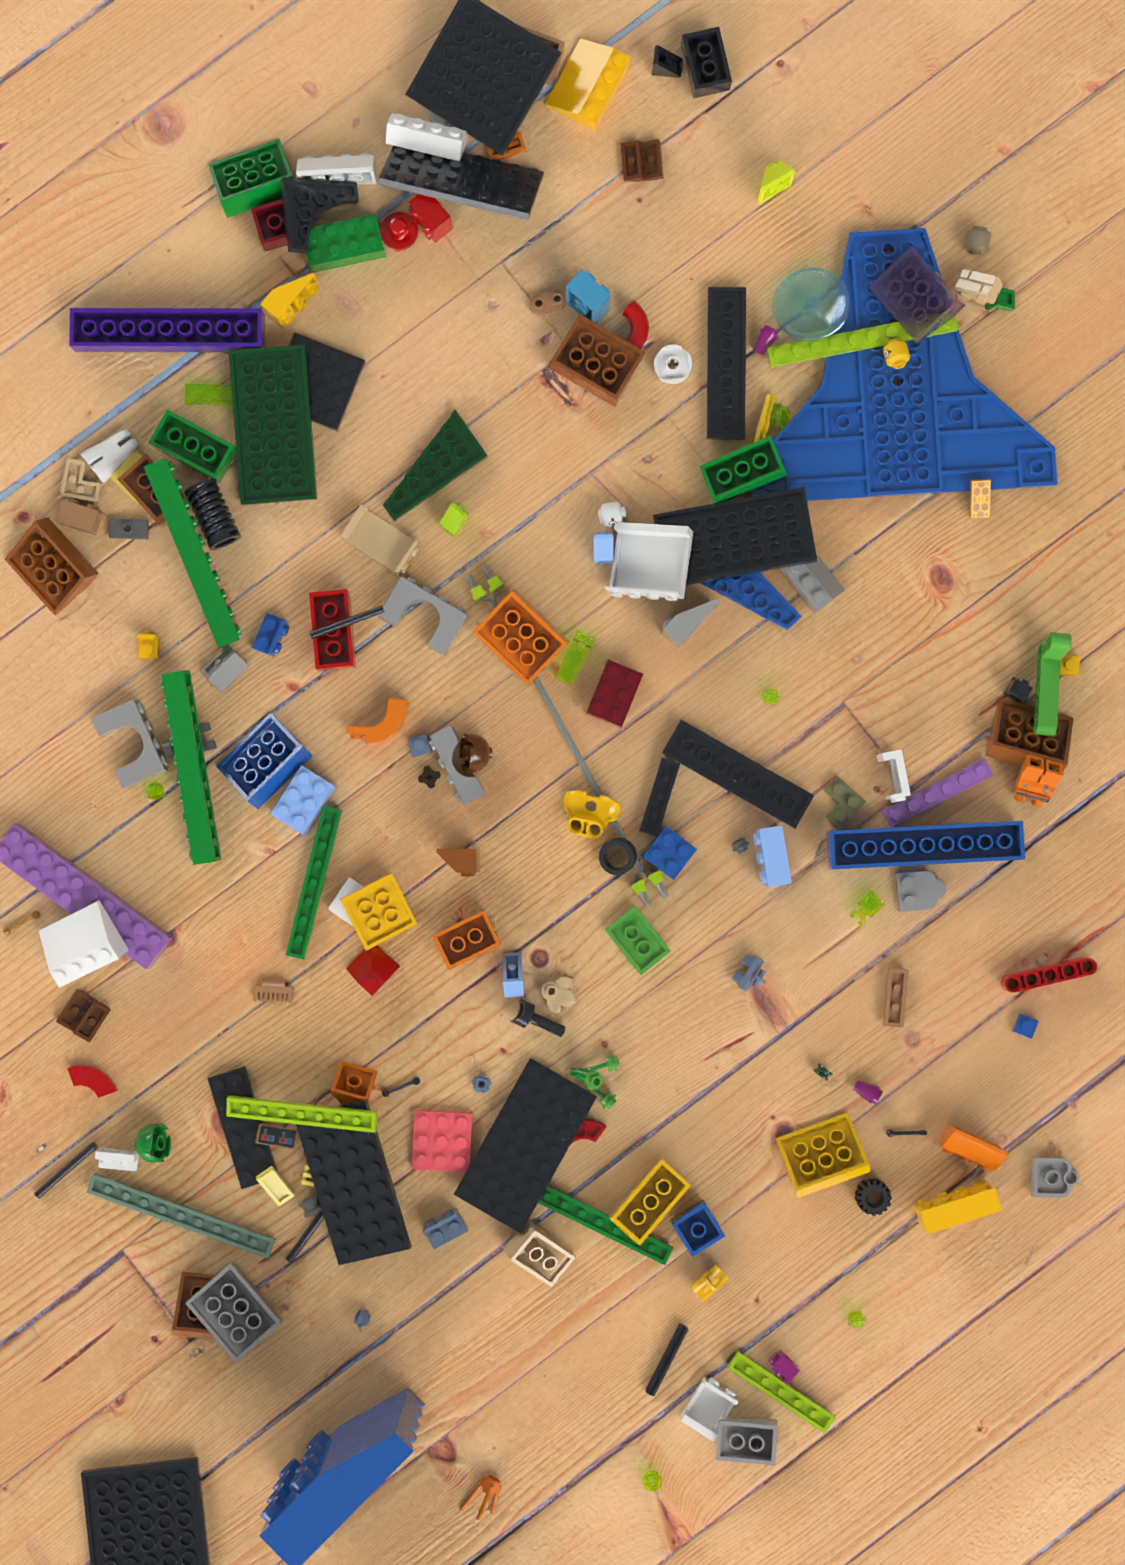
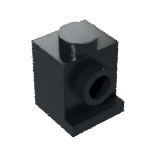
M1012 677L1004 695L1022 703L1028 698L1032 687L1028 685V681Z

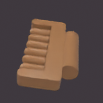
M262 979V985L254 986L253 1000L255 1002L258 1000L260 1002L263 1001V992L265 1002L268 1001V993L269 1002H277V997L278 1001L282 1002V993L284 1003L287 1002V994L288 1003L293 1001V987L286 986V980Z

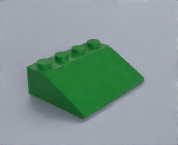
M280 139L208 164L227 218L249 211L251 208L282 199V178H293Z

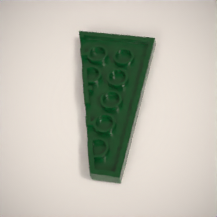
M456 410L452 412L449 419L443 424L440 431L431 440L413 467L407 472L404 479L383 504V507L394 522L488 457Z

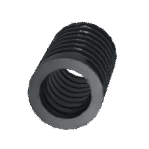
M215 479L196 483L184 492L210 550L226 547L241 538L238 527L234 525V519H230L232 514L228 512L229 507L225 505V499H221L223 494L219 492L220 488L217 486L218 484Z

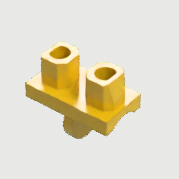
M715 1263L690 1288L705 1302L729 1280V1277Z

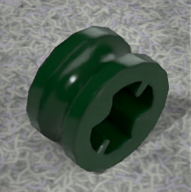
M819 1063L818 1068L813 1070L826 1081L829 1080L828 1076L833 1074Z

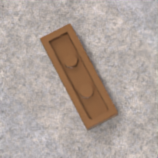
M888 968L883 1026L901 1028L904 1026L908 981L907 969Z

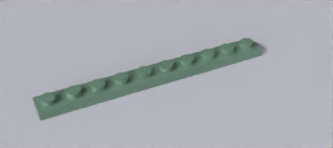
M97 1173L93 1174L86 1192L265 1258L270 1257L276 1238Z

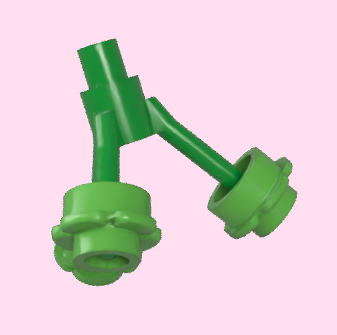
M610 1053L609 1056L605 1057V1063L585 1069L571 1068L570 1075L582 1080L588 1089L594 1090L603 1098L599 1102L603 1109L606 1107L610 1109L616 1103V1094L613 1095L609 1091L605 1095L598 1089L602 1084L603 1077L601 1073L594 1070L608 1067L609 1072L613 1070L617 1072L616 1067H620L617 1055L613 1056Z

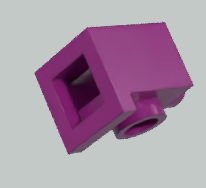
M781 1350L778 1353L775 1352L768 1360L772 1364V1371L778 1377L783 1376L782 1379L786 1385L800 1372L799 1367Z

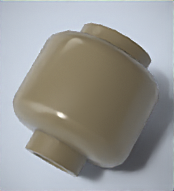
M973 226L972 229L967 231L965 248L970 250V254L981 255L982 251L989 249L991 233L987 231L988 228Z

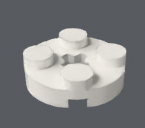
M679 345L663 347L654 359L656 375L660 381L668 384H677L687 379L692 368L690 354ZM670 360H674L675 363H678V366H675V369H671V367H668L667 364L670 363Z

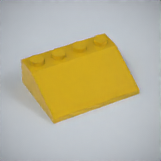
M580 38L545 106L595 131L630 67L631 57L615 48Z
M848 1112L776 1138L797 1198L870 1172V1164Z

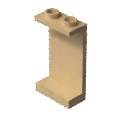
M362 504L340 535L344 541L399 576L402 572L406 573L410 566L408 562L412 556L416 557L421 549L418 540L412 539L382 520Z

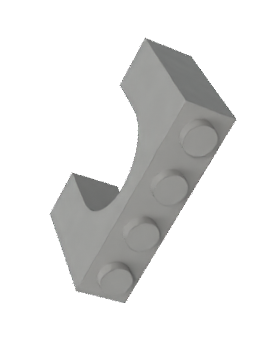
M401 576L383 606L385 612L379 614L378 617L396 628L405 611L411 605L418 602L433 605L439 612L440 622L428 643V647L446 656L468 619V616L465 614L466 610L457 605L454 608L449 605L450 601L442 596L437 598L432 595L433 591L425 586L420 588L416 585L417 582L408 576L405 579Z
M134 699L91 718L99 736L104 737L119 729L131 727L138 731L142 737L143 750L140 757L136 761L114 771L123 789L132 787L168 770L166 767L168 761L165 755H161L159 751L160 743L157 737H153L151 733L153 727L150 721L144 717L145 709L141 702L138 703Z

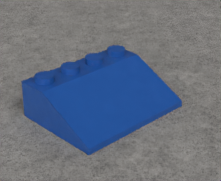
M270 713L216 767L250 804L259 809L313 755Z

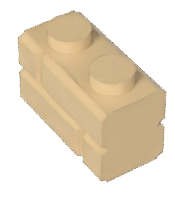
M963 269L960 279H958L955 285V290L962 300L969 301V299H973L977 303L985 305L986 303H995L998 297L997 294H999L1003 285L998 276Z

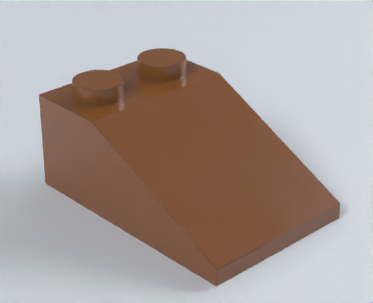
M182 1272L172 1325L173 1335L205 1339L213 1338V1335L185 1303L215 1275Z

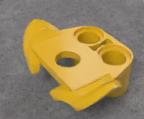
M584 790L567 791L564 795L563 807L569 813L567 828L576 835L595 839L599 838L608 823L615 821L621 813V805L605 795H600V798L586 795ZM594 801L597 808L590 811L587 809L586 803ZM573 820L580 821L581 827H576L573 824ZM591 825H598L600 831H594Z

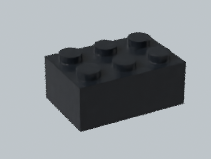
M714 27L683 34L681 48L693 99L729 91L732 79L720 28Z

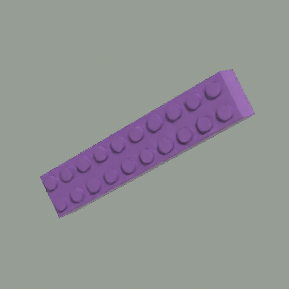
M13 824L0 842V862L70 914L99 900L129 949L125 954L143 968H151L174 938L21 824Z

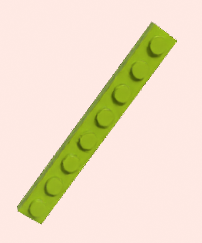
M239 1096L227 1097V1117L372 1133L377 1131L378 1111Z

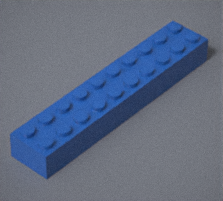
M1023 821L827 831L829 869L1025 859Z

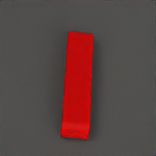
M1079 957L1003 976L1001 987L1005 991L1016 993L1094 974L1097 970V963L1092 958ZM1085 961H1088L1090 964L1087 971H1084L1082 967ZM1067 965L1071 968L1069 975L1064 974V968ZM1050 969L1052 971V977L1051 979L1047 980L1045 978V973L1047 970ZM1029 974H1032L1034 977L1031 984H1028L1026 981ZM1013 978L1015 986L1010 989L1007 983L1009 979Z

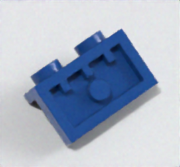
M266 613L252 648L272 657L275 654H279L282 647L281 639L289 631L288 621Z

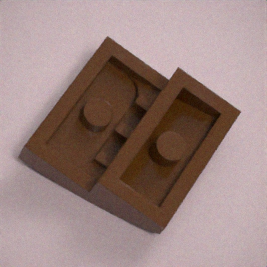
M659 139L645 142L636 140L620 143L624 182L664 179L661 141Z
M76 988L56 1019V1022L90 1043L111 1009L89 994Z

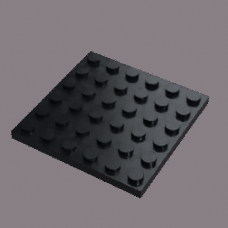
M458 0L405 95L504 156L562 56V52L481 1Z
M199 1457L90 1469L81 1472L91 1565H210Z

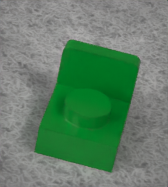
M1001 288L995 303L985 304V310L988 311L993 308L1012 311L1015 309V291Z

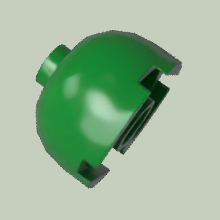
M150 1124L139 1131L134 1146L139 1157L144 1161L160 1163L164 1162V1157L169 1156L171 1136L167 1137L165 1130H168V1128L164 1124Z

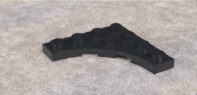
M282 178L281 185L288 252L307 253L309 251V236L312 226L324 212L343 204H357L359 198L356 182Z

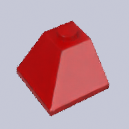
M376 945L367 951L364 949L346 970L360 986L373 996L400 966Z

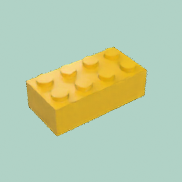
M659 1159L612 1213L609 1219L636 1244L641 1245L691 1185L663 1159Z
M984 1180L976 1181L973 1183V1186L967 1188L966 1186L957 1187L954 1189L955 1192L939 1193L936 1195V1198L930 1200L929 1198L920 1199L917 1204H914L920 1227L927 1234L1002 1211L995 1187L987 1181L984 1182Z

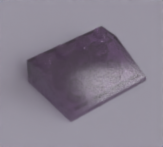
M913 246L869 286L916 343H919L944 325L966 306L919 250Z

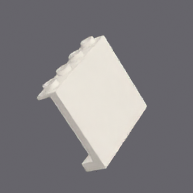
M615 523L614 530L617 532L610 586H605V589L611 593V596L622 597V595H629L631 598L647 596L648 599L658 600L659 597H663L669 601L684 599L693 531L688 526Z

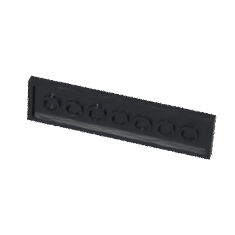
M708 287L706 440H745L746 287Z
M680 720L662 752L667 757L796 829L814 797L813 794L683 720Z

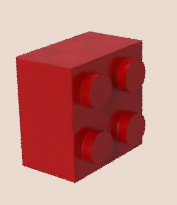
M418 194L409 201L410 217L417 226L421 225L424 229L422 232L428 240L432 239L436 243L453 229L451 216L436 198Z

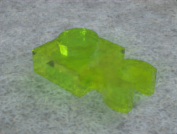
M870 890L857 903L860 909L853 911L850 917L853 918L856 914H859L861 919L857 924L861 925L865 922L866 915L872 918L885 903Z

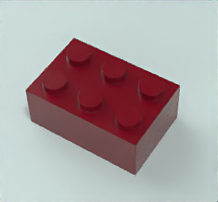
M608 659L586 715L622 728L643 673Z

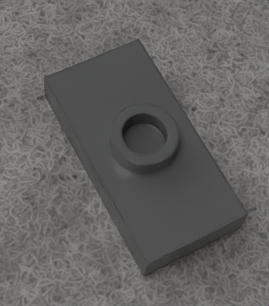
M109 519L110 539L148 540V520Z

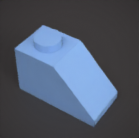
M521 952L502 953L504 996H524Z

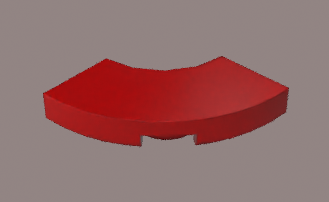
M77 1065L67 1068L73 1086L82 1085L89 1087L96 1093L98 1098L118 1091L116 1085L106 1073L92 1066Z
M584 1119L572 1143L580 1139H589L596 1142L607 1126L596 1120Z

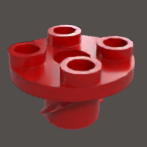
M394 212L383 220L380 233L383 242L389 248L399 252L414 245L419 236L418 226L411 219V215L404 212Z

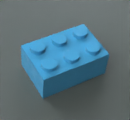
M581 269L566 286V303L578 314L598 324L609 312L610 291L603 284L600 286L590 272H584Z

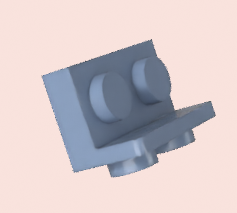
M458 1209L446 1211L442 1214L441 1219L437 1221L432 1219L425 1223L426 1227L423 1228V1233L428 1237L434 1250L468 1232V1228Z

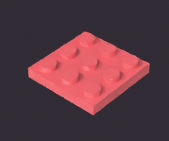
M415 1110L412 1169L466 1172L471 1160L473 1113Z

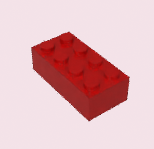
M348 589L309 592L312 631L352 616L350 592ZM353 624L313 639L315 669L317 671L356 668Z

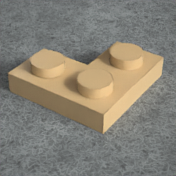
M67 458L60 492L61 497L99 503L103 485L101 483L84 481L87 462Z

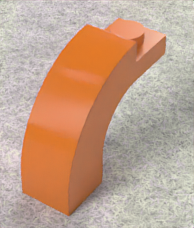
M388 699L387 713L380 724L374 727L347 726L346 733L354 739H362V736H365L366 744H376L390 739L402 728L406 720L409 706L408 700Z

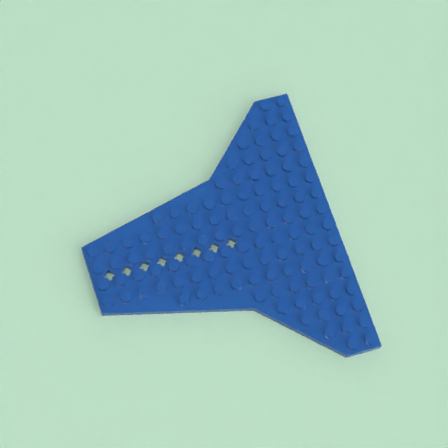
M926 228L849 233L830 335L890 324L891 321L895 323L952 311ZM886 246L893 249L890 255L883 251ZM888 264L891 268H894L891 273L885 271ZM889 283L896 287L892 292L886 289ZM890 302H893V305H897L894 311L887 308ZM958 329L955 332L905 341L909 349L910 359L900 369L889 367L886 364L883 354L884 346L826 357L821 387L773 440L787 476L752 490V496L805 487L807 501L970 491V480L987 478L991 480V490L1057 486L1055 446L974 377ZM895 377L902 380L899 386L892 383Z

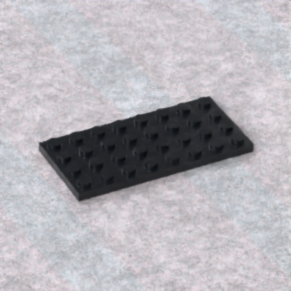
M393 145L379 176L378 184L529 220L544 172L536 168L510 164L498 159L491 160L481 155H472L463 152L460 161Z
M805 487L653 515L654 524L688 526L693 531L686 585L817 562Z
M530 1058L453 1195L521 1234L597 1096Z
M367 1099L335 1106L371 1111ZM296 1124L338 1265L410 1249L412 1245L377 1131L372 1133Z

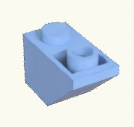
M600 531L598 535H594V564L613 563V534H609L608 531Z

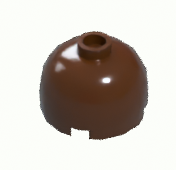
M464 734L465 738H461L459 752L460 758H464V764H461L464 772L480 771L486 767L489 759L492 758V748L489 747L484 737L477 734Z

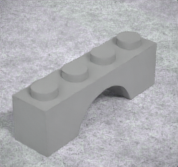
M448 726L430 735L432 740L429 741V744L433 751H438L440 757L437 760L442 769L446 767L449 773L446 775V778L451 786L455 785L457 789L455 796L459 803L463 801L464 805L484 796L485 793L477 777L463 776L454 767L453 754L460 743L452 727Z

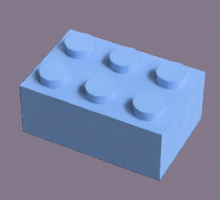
M301 765L272 810L271 815L302 835H306L337 786Z
M775 826L755 830L756 834H753L754 845H758L759 853H756L757 863L761 864L762 872H759L760 882L766 887L792 883L783 827Z

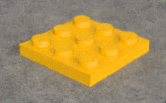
M392 873L340 898L366 951L417 925Z

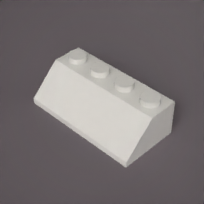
M392 113L387 122L386 144L460 161L468 141L467 132L464 130L423 121L419 118L406 117L402 114Z
M361 153L359 156L342 154L340 157L324 155L321 158L305 156L297 161V178L356 182L357 185L377 184L375 157L369 153Z

